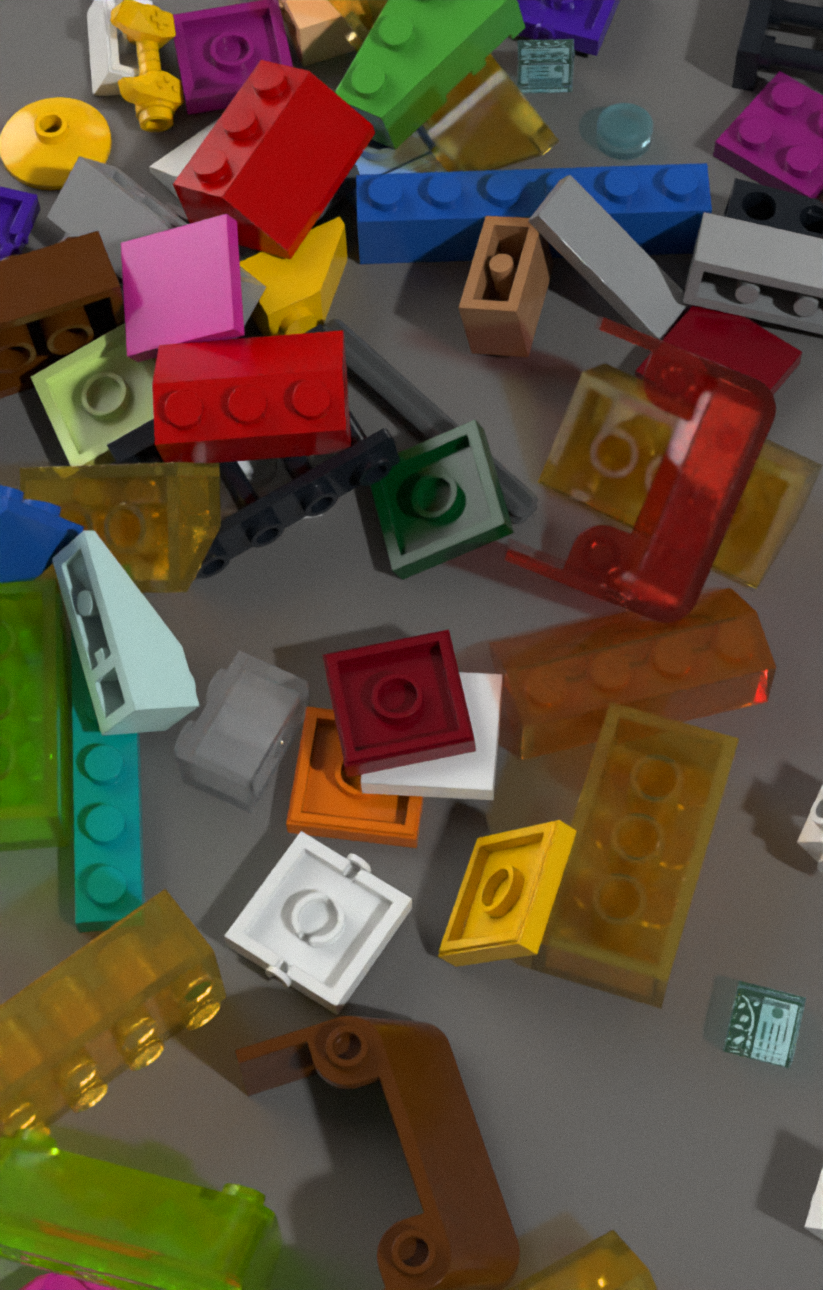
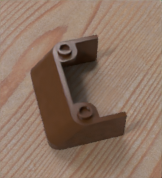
M341 1016L235 1050L248 1096L319 1074L328 1084L341 1089H354L377 1081L381 1082L424 1212L396 1222L381 1237L377 1249V1263L385 1287L382 1290H502L511 1283L519 1266V1243L450 1043L439 1028L422 1021Z

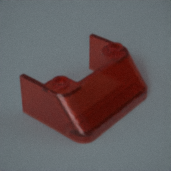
M598 316L594 328L652 351L643 374L645 395L658 409L679 417L631 533L606 524L590 526L580 532L575 538L566 561L508 538L503 548L504 560L654 621L662 623L676 622L686 617L698 601L774 422L776 414L775 399L770 389L755 378L605 317Z

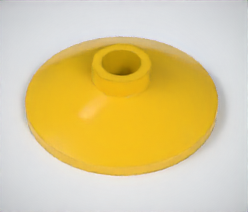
M65 97L42 99L21 108L7 121L0 136V156L6 170L20 183L40 190H61L79 156L106 163L111 151V133L103 115L93 106L83 101Z

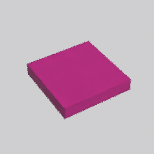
M228 214L121 243L127 357L136 362L157 358L159 345L227 340L245 336L238 231L235 219Z

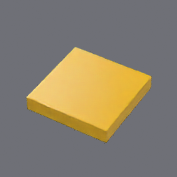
M561 820L477 838L438 951V957L458 967L537 955L577 830Z

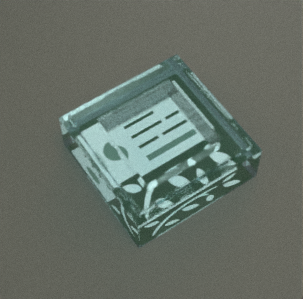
M574 39L517 40V93L572 92L575 58Z
M739 981L723 1052L790 1069L806 997Z

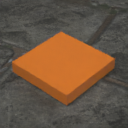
M307 706L286 821L287 832L299 834L302 831L310 836L417 848L424 797L362 793L361 775L348 778L346 776L333 709Z

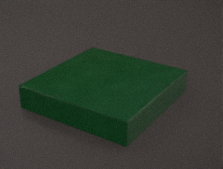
M475 419L399 452L400 462L392 467L386 477L370 485L392 571L402 580L514 533L485 430Z

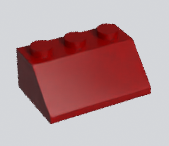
M260 60L174 181L173 186L189 224L228 214L237 221L238 245L291 259L375 135V130L368 120L310 71Z
M344 330L159 345L152 382L155 446L166 467L336 454L351 447Z

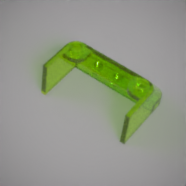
M17 1129L14 1138H0V1259L115 1290H269L283 1238L276 1214L264 1206L266 1196L263 1193L232 1183L224 1184L222 1192L64 1151L57 1149L58 1141L54 1138L29 1129Z

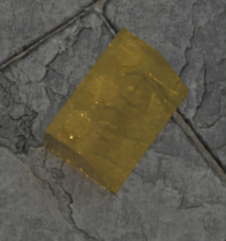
M168 462L20 468V490L24 492L23 500L31 499L58 505L61 507L60 517L84 526L83 531L95 530L141 593L188 592L221 527L219 463ZM52 564L24 588L23 593H61L54 565Z

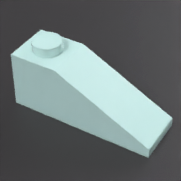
M95 530L82 531L56 554L52 561L101 735L166 731L200 706L196 695L195 680L189 671L183 647Z

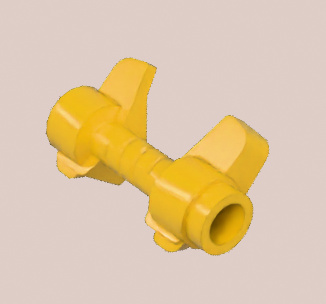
M123 0L112 9L110 21L112 25L126 34L129 43L136 45L140 76L121 78L118 81L119 90L127 102L135 104L136 118L139 120L142 130L162 132L173 126V116L177 108L184 103L182 82L168 72L161 71L159 49L176 36L174 17L171 13L163 11L155 5L142 4L133 0Z

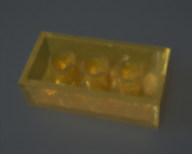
M610 702L570 825L577 832L537 955H532V970L662 1009L732 771L739 738Z
M166 888L0 1005L1 1161L12 1153L22 1155L37 1147L49 1135V1126L71 1110L74 1113H79L96 1104L106 1094L108 1083L129 1068L131 1071H138L148 1066L163 1052L165 1048L164 1042L185 1027L188 1030L199 1028L219 1011L221 1007L220 1002L227 996L215 952Z

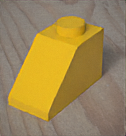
M340 216L311 229L291 259L260 252L240 261V266L266 286L264 293L251 314L252 319L264 337L302 334L319 324L324 325L348 260L345 224Z

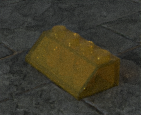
M603 363L582 372L538 483L757 589L798 522L823 465L611 365Z

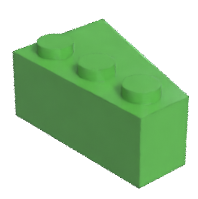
M388 0L335 93L373 125L375 135L372 140L396 150L448 101L446 95L469 73L475 76L486 65L485 58L508 36L513 40L526 28L518 1Z

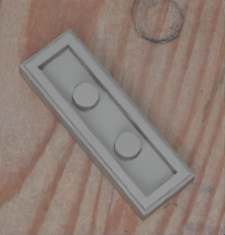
M571 175L559 180L528 220L650 345L663 339L688 305L682 303L684 291Z

